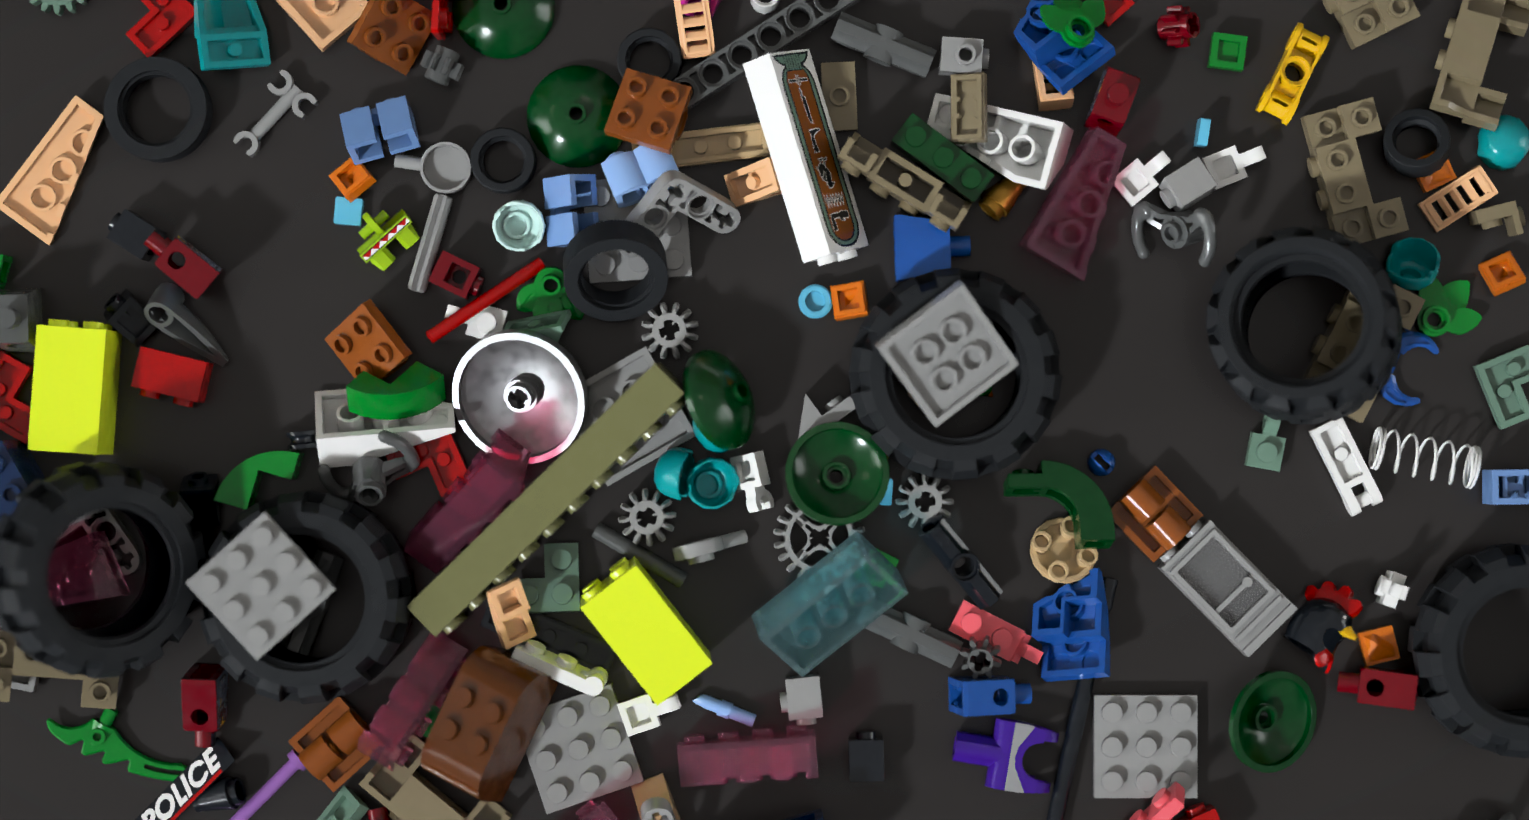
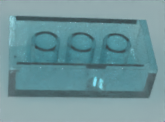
M856 531L752 614L751 617L760 640L800 676L804 677L909 592L898 569Z

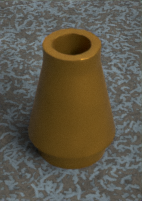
M1005 177L982 193V199L978 202L979 206L989 217L999 221L1002 216H1008L1026 185L1014 183Z

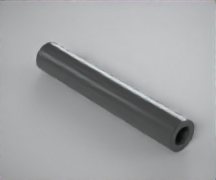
M599 522L591 536L629 559L635 556L644 568L678 588L682 586L688 573L639 544H634L632 540Z

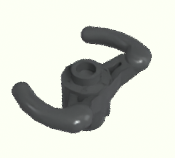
M1148 201L1139 202L1134 206L1131 217V234L1139 258L1146 259L1150 255L1144 234V220H1146L1151 225L1160 229L1163 241L1173 249L1201 242L1204 237L1199 264L1202 267L1210 266L1216 252L1217 231L1213 215L1209 210L1198 208L1193 212L1190 210L1183 212L1166 211Z
M382 430L378 434L380 442L393 446L404 455L403 457L385 462L377 457L370 456L358 459L353 464L350 487L339 485L333 478L328 465L323 464L319 466L318 475L321 483L329 493L351 502L356 501L365 506H374L380 503L386 496L387 486L393 480L418 468L420 465L419 455L406 439L398 434Z

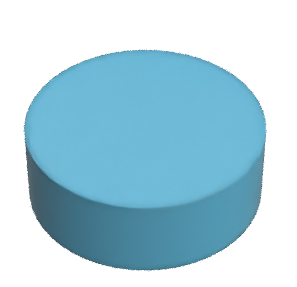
M813 284L804 288L800 293L799 308L805 316L819 319L830 312L832 297L826 287Z

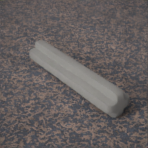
M436 193L433 197L407 285L408 289L425 293L427 290L428 279L433 270L453 202L450 196Z

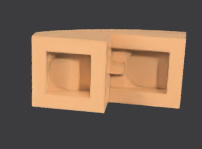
M515 577L486 591L494 626L501 646L504 649L508 650L537 636L528 612L531 608L520 578Z

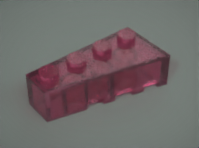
M1098 126L1089 127L1018 245L1072 279L1084 281L1088 270L1086 268L1097 241L1096 236L1099 226L1104 218L1110 191L1114 186L1127 144Z
M500 428L492 435V443L488 452L485 454L480 450L471 460L472 464L465 472L464 480L457 476L443 496L445 502L442 503L437 500L408 535L404 551L435 574L445 565L448 566L461 554L460 549L466 543L470 545L481 534L482 527L488 521L492 523L502 513L503 505L509 499L515 501L525 488L523 481L531 452Z
M92 532L53 550L48 568V587L55 607L131 595L105 532Z
M430 632L410 662L406 675L403 674L393 687L387 704L381 705L374 715L369 726L371 728L369 732L364 730L359 737L357 750L392 772L397 764L403 767L414 750L409 745L416 735L422 738L433 720L428 718L434 706L440 709L443 706L450 691L447 689V686L453 677H457L466 661L465 658L467 657L468 650L442 633L435 637Z
M796 724L786 726L787 732L773 733L772 727L752 729V735L739 736L738 731L720 732L717 739L705 740L704 734L684 736V742H678L677 744L681 787L721 785L729 783V779H736L738 783H751L763 780V776L770 775V779H776V781L790 780L793 777H797L798 772H806L807 779L819 778L814 729L807 730V725L797 726Z

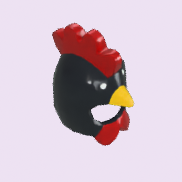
M1331 581L1324 582L1320 589H1317L1314 585L1306 587L1305 597L1307 602L1294 614L1285 632V637L1302 651L1314 657L1316 666H1323L1322 671L1326 674L1332 668L1334 653L1339 643L1346 638L1356 641L1357 636L1352 628V619L1359 615L1363 609L1362 602L1353 599L1354 592L1349 586L1344 585L1337 591L1336 585Z

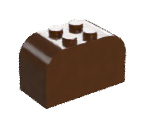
M482 645L472 652L461 667L426 739L421 754V766L424 770L481 801L502 802L559 682L553 680L552 676L512 658L513 652L509 650Z

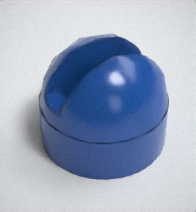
M1096 449L1088 456V469L1094 475L1106 476L1114 470L1115 458L1106 449ZM1097 455L1110 466L1107 470L1094 459Z

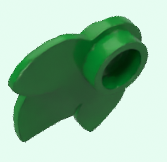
M1053 0V5H1042L1040 7V14L1044 24L1049 29L1060 33L1068 45L1075 48H1084L1094 39L1095 29L1104 22L1105 5L1103 0H1085L1083 3L1081 0ZM1072 29L1078 30L1081 35L1076 34Z
M549 266L541 269L537 273L534 282L523 286L517 295V310L521 312L533 311V316L570 309L572 313L571 319L582 320L584 315L569 300L564 287L563 270L557 267ZM553 279L557 282L558 286L556 289L550 290L545 286V281Z
M1436 278L1432 284L1418 291V296L1425 299L1416 319L1418 328L1422 333L1431 337L1441 336L1446 332L1462 335L1471 331L1479 324L1482 316L1478 312L1466 308L1470 295V282L1468 280L1452 281L1442 286L1441 282ZM1431 313L1436 314L1439 318L1436 326H1432L1428 322V317Z

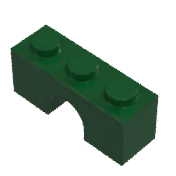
M914 113L909 116L890 143V145L915 164H920L944 182V186L963 200L972 203V205L995 176Z

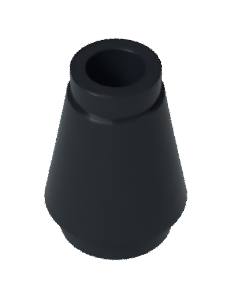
M227 776L211 784L192 803L196 812L238 809L239 805L244 804L246 801L244 784L239 777L232 778Z

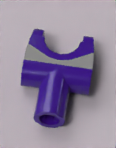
M996 717L993 736L957 730L953 745L952 761L987 767L984 786L1015 793H1049L1051 783L1035 779V776L1028 774L1023 768L1022 759L1025 751L1030 746L1044 744V741L1058 743L1059 733L1026 721Z

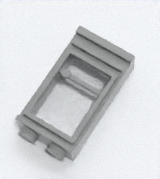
M1205 519L1203 522L1198 520L1186 534L1187 538L1178 547L1175 545L1159 557L1162 562L1157 567L1243 655L1250 657L1298 608L1272 584L1211 520Z

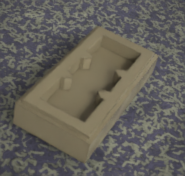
M855 61L821 63L822 93L834 132L858 131Z
M985 72L951 74V142L953 144L988 142L987 74Z

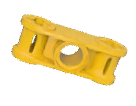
M1298 22L1287 41L1285 51L1269 84L1258 101L1255 111L1259 113L1265 111L1281 119L1282 124L1287 126L1299 105L1303 90L1316 64L1323 55L1330 37L1327 35L1321 37L1305 29L1304 24ZM1286 66H1293L1298 69L1300 73L1299 81H1291L1287 78L1285 74Z

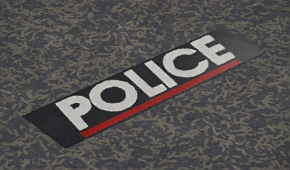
M219 737L216 738L215 746L206 748L135 820H176L235 761Z

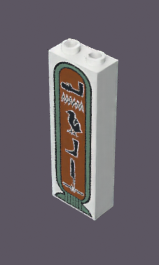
M802 49L769 53L743 64L803 263L817 261L818 266H823L836 261L841 262L857 257L856 250L869 246L847 172L840 168L842 161L837 159L840 149L810 50Z

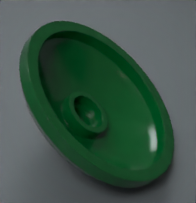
M453 0V19L461 37L472 49L494 59H514L530 53L544 41L554 21V0H507V7L504 10H497L495 8L497 0Z
M583 65L563 67L547 75L534 89L527 108V125L531 138L537 148L553 162L571 168L591 167L605 161L610 154L618 150L624 141L607 136L604 132L619 90V85L603 71ZM580 108L583 111V115L579 120L571 119L570 112L572 109Z
M702 350L693 354L688 359L684 368L683 390L686 404L694 423L704 437L718 448L734 450L742 447L750 439L755 424V405L747 380L740 369L728 357L717 351Z
M828 422L811 428L795 442L786 462L785 479L790 497L806 516L826 525L842 526L853 524L866 518L879 506L889 484V464L885 452L870 438L872 435L868 431L850 423ZM832 472H839L842 475V481L833 483L829 476Z
M1284 670L1264 672L1245 685L1234 702L1229 720L1231 746L1243 764L1259 772L1271 773L1289 767L1301 757L1312 739L1317 719L1316 702L1309 685L1301 677Z

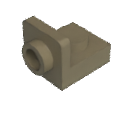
M1516 200L1467 213L1470 226L1481 224L1482 230L1503 225L1502 218H1504L1509 237L1524 233L1525 215L1520 206L1517 207Z

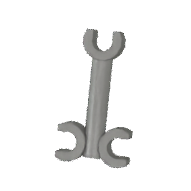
M285 70L279 72L286 79V85L283 88L278 89L272 83L267 85L273 94L282 97L250 131H241L233 139V142L237 145L241 144L246 138L251 139L252 146L246 152L250 157L255 156L261 148L260 139L291 106L293 112L298 117L305 119L307 116L300 109L301 102L309 100L315 106L319 104L317 98L312 94L303 92L294 84L293 76Z

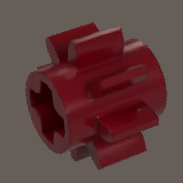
M1167 6L1168 15H1161L1157 22L1159 37L1163 41H1167V46H1175V48L1191 46L1190 38L1197 37L1200 32L1198 15L1195 12H1190V6Z

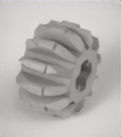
M662 302L660 303L662 315L658 316L653 309L648 311V314L655 319L654 323L642 321L641 326L652 329V333L643 334L641 338L643 341L656 340L648 348V351L651 353L655 352L660 345L663 346L660 352L661 359H666L669 348H672L673 357L679 359L680 352L677 347L681 345L686 352L690 353L692 351L691 346L684 341L686 338L693 341L698 340L699 336L695 333H688V329L696 328L699 324L698 321L685 323V320L692 314L690 309H686L678 316L680 309L678 302H674L672 313H668L666 303ZM673 321V326L676 324L679 326V331L675 333V339L668 340L666 335L663 338L661 335V330L666 328L665 323Z
M921 474V484L918 485L914 476L911 475L908 477V481L913 487L911 490L903 485L899 486L898 490L908 496L907 499H895V504H907L908 508L900 511L898 515L900 518H904L910 513L913 514L908 522L909 527L913 528L918 518H921L922 528V525L928 519L936 517L938 513L946 518L950 517L951 513L942 509V504L952 505L954 504V499H942L941 495L949 492L951 488L949 485H945L937 490L936 487L940 483L941 478L934 477L931 484L928 485V476ZM922 492H929L928 497L931 498L933 496L934 503L928 505L927 511H920L921 506L915 505V499L921 498Z
M643 488L641 492L643 501H640L637 495L632 492L629 494V498L634 503V506L621 503L620 508L630 512V515L618 517V522L625 523L630 521L631 526L625 528L622 533L626 536L635 530L637 533L633 538L634 544H638L641 541L642 535H646L647 546H652L653 533L661 542L666 540L665 535L660 530L661 527L671 532L674 530L675 527L665 522V518H675L677 513L674 511L664 512V508L670 506L672 500L667 499L660 505L658 500L662 493L659 490H656L653 499L649 500L648 488ZM648 508L653 509L655 513L652 516H657L656 523L650 522L647 526H643L639 522L642 518L638 519L639 512H645Z

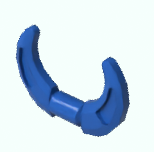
M1413 331L1402 333L1400 354L1404 355L1415 347L1426 348L1433 354L1439 353L1436 343L1425 334ZM1393 367L1389 380L1380 390L1383 398L1394 405L1404 407L1419 404L1420 398L1407 396L1398 388L1396 376L1392 375L1395 370Z

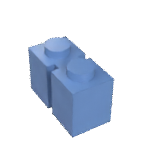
M405 95L376 103V108L370 109L369 106L357 107L351 111L339 114L345 145L354 165L385 157L378 128L379 125L383 139L388 142L391 155L421 147L414 114Z
M566 174L543 178L545 209L550 210V216H545L547 247H567L577 233L599 222L598 212L584 214L570 212L572 209L598 205L596 174Z

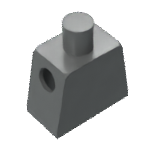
M41 288L5 289L1 291L0 348L9 354L35 353L37 325H43Z

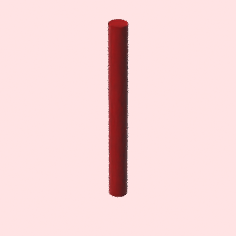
M539 257L426 331L428 339L435 343L537 275L541 269L546 267Z

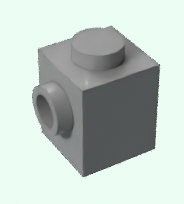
M942 36L938 75L951 76V74L982 72V69H988L989 49L983 48L984 39Z
M1198 156L1166 176L1159 185L1161 189L1159 194L1169 209L1173 208L1175 212H1183L1212 194L1218 184Z
M819 673L786 676V692H780L781 713L788 712L789 721L796 720L797 726L817 724V718L823 717Z

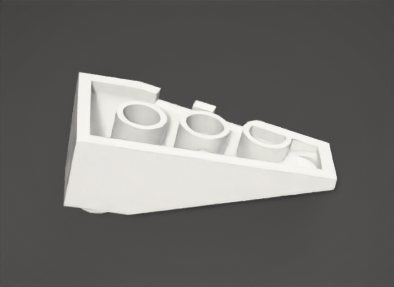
M936 93L927 124L949 141H951V96ZM987 105L988 142L956 145L1014 183L1047 190L1065 163L1074 130L1064 122Z
M346 389L314 391L316 442L320 466L323 464L328 465L330 468L353 466L358 459L366 456L379 458L399 451L393 446L380 442L378 434L382 430L400 435L412 446L456 432L453 403L442 402L425 413L409 418L380 420L350 412Z

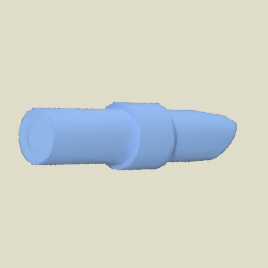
M700 694L692 699L695 704L717 713V716L725 719L729 718L750 727L753 726L757 716L754 713L734 706L731 702L723 699L721 701L706 694Z

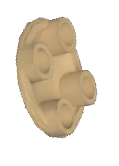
M1070 516L1044 522L1036 529L1030 540V556L1034 567L1043 577L1055 583L1068 584L1080 581L1090 573L1089 571L1098 559L1097 549H1075L1074 527Z

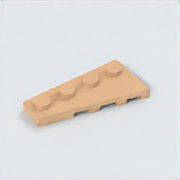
M276 0L322 52L356 25L368 3L367 0Z
M78 95L74 96L0 194V210L49 246H51L104 120L102 113Z

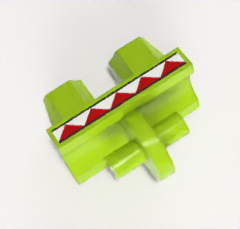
M403 209L396 213L382 227L381 225L390 216L382 210L373 218L366 211L362 218L367 225L358 233L364 240L374 231L375 233L357 251L366 263L370 261L384 271L396 259L386 247L394 238L405 249H408L420 237L411 224V218Z

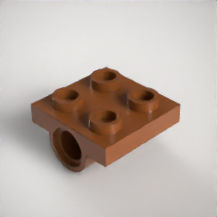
M369 0L347 42L370 57L407 76L431 32L432 11L414 0Z
M626 68L604 128L605 135L671 154L675 140L678 141L686 125L687 107L693 93L692 87Z
M371 299L363 302L324 339L354 378L365 371L384 380L400 369L412 354Z
M1156 465L1149 469L1110 507L1114 523L1153 563L1164 552L1170 550L1181 541L1191 530L1192 526L1203 516Z
M343 696L335 698L288 741L299 754L298 757L304 767L315 778L322 780L333 793L386 746Z

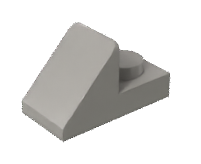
M805 394L798 439L811 428L828 422H838L856 409L851 396L844 400L841 395H838L823 406L827 413L821 415L807 394Z

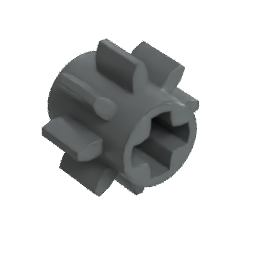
M441 45L436 46L434 53L426 49L420 65L427 69L424 77L448 87L451 79L459 82L465 68L462 64L458 63L461 55Z
M988 635L984 637L983 641H976L971 636L970 648L963 647L960 650V655L968 658L962 662L961 669L969 668L973 672V679H976L978 674H986L989 679L992 678V666L1001 667L1002 660L994 657V655L1000 652V645L992 647L989 643ZM980 652L986 653V658L983 659L982 663L976 662V656Z

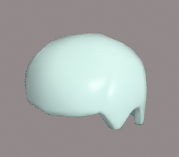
M513 200L501 206L496 211L492 223L496 240L506 249L518 252L527 251L539 244L543 239L546 227L542 212L533 203L525 200Z

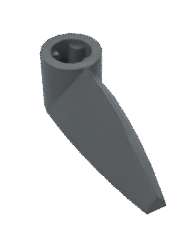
M164 282L159 284L144 308L146 319L182 345L223 367L229 358L208 328L183 305L185 300L183 291L173 283Z

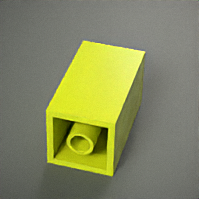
M48 319V325H37L27 450L92 455L113 454L122 334L118 331H112L110 324L83 321V328H78V322Z
M634 556L627 560L626 557H623L609 568L610 574L602 581L596 578L582 589L583 594L580 597V608L658 706L713 663L709 650L637 558Z

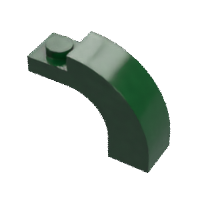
M1042 460L1036 469V473H1033L1030 469H1018L1012 471V474L1007 475L1003 483L1004 497H1047L1060 503L1067 510L1073 522L1075 549H1109L1115 541V526L1110 505L1101 489L1083 472L1067 464Z

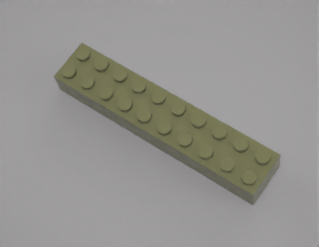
M661 362L654 363L407 606L411 613L435 637L443 631L449 635L452 631L456 630L468 618L464 612L468 608L473 611L487 599L486 591L489 590L488 588L492 584L498 586L504 583L517 570L513 566L517 560L522 563L540 548L541 545L537 540L542 535L546 539L552 536L565 523L561 517L567 511L573 514L589 500L590 497L586 492L591 487L595 490L601 488L614 475L610 469L616 463L622 466L639 451L635 446L637 442L641 439L645 442L650 440L663 427L659 421L666 414L672 417L686 405L683 384Z

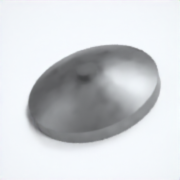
M507 329L482 338L463 356L457 366L452 382V402L462 429L479 448L489 455L506 462L533 464L557 456L576 438L586 419L588 391L585 378L577 362L559 343L534 331Z

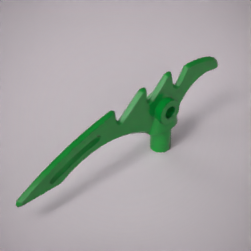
M104 709L100 719L93 717L89 722L77 727L60 725L51 718L46 720L50 732L63 743L72 745L82 740L81 753L85 756L104 751L105 754L102 758L104 764L128 760L127 769L130 773L160 780L174 781L180 774L148 769L145 765L177 771H184L188 767L182 763L154 760L133 749L121 737L117 729L112 726L119 712L117 709Z

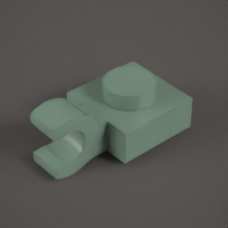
M1264 415L1261 433L1250 431L1244 465L1280 472L1286 438L1276 436L1281 420H1275Z

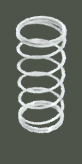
M1379 426L1375 430L1369 450L1368 464L1370 469H1379L1384 456L1386 441L1391 433L1395 432L1397 436V456L1393 469L1394 474L1398 472L1400 455L1405 443L1410 436H1414L1416 458L1412 468L1411 476L1413 478L1417 473L1422 449L1428 440H1432L1434 445V462L1430 473V481H1433L1435 478L1440 453L1445 445L1449 443L1452 447L1453 461L1448 484L1451 485L1453 483L1456 462L1460 453L1465 447H1468L1470 450L1464 465L1463 485L1468 489H1472L1475 486L1482 463V450L1480 446L1474 445L1471 447L1469 444H1465L1456 454L1454 444L1451 440H1447L1437 452V444L1432 436L1426 438L1419 448L1418 438L1415 433L1407 435L1401 444L1400 435L1396 429H1392L1387 433L1385 427Z

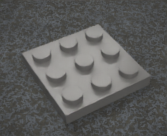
M600 179L596 180L598 205L584 207V213L598 212L599 222L625 220L638 203L618 208L607 180ZM652 208L648 210L644 215V219H655L659 215L660 209ZM677 211L657 236L665 249L668 278L692 276L688 216ZM619 250L605 251L595 255L588 261L590 284L643 280L649 267L640 256L629 258L622 255Z
M957 281L874 344L935 428L1020 365L964 284L960 281Z
M646 346L585 380L588 391V411L583 427L578 434L579 437L656 363ZM683 409L672 417L666 414L659 421L663 427L650 440L645 442L641 439L635 444L639 451L622 466L616 463L610 469L614 475L606 482L607 487L657 459L668 449L677 447L695 437L693 427Z
M266 511L186 582V585L257 661L337 589Z
M612 683L605 685L602 692L597 696L580 693L548 704L526 750L546 814L644 782L645 779L631 738L626 733L617 706L618 700Z
M1093 694L1094 798H1153L1160 789L1164 787L1168 789L1175 781L1185 788V798H1198V695Z

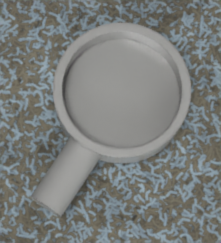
M452 142L436 143L430 146L422 157L402 154L395 155L394 167L420 171L425 184L441 194H453L462 190L472 176L470 156L462 147Z
M740 530L672 548L674 560L681 561L687 559L688 565L715 559L714 552L747 543L748 536L745 530Z

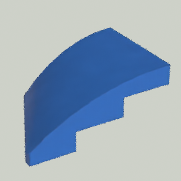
M1030 0L1026 8V14L1020 19L1014 30V35L1036 67L1062 95L1116 55L1114 46L1096 30L1094 39L1088 46L1075 48L1068 45L1063 40L1061 34L1049 29L1041 18L1040 7L1042 5H1053V0ZM1072 29L1076 34L1081 35L1078 30Z
M1099 568L1091 569L1089 571L1090 575L1073 585L1070 583L1064 585L1055 594L1046 596L1033 604L1031 636L1043 645L1041 678L1046 682L1110 677L1108 607L1103 575Z

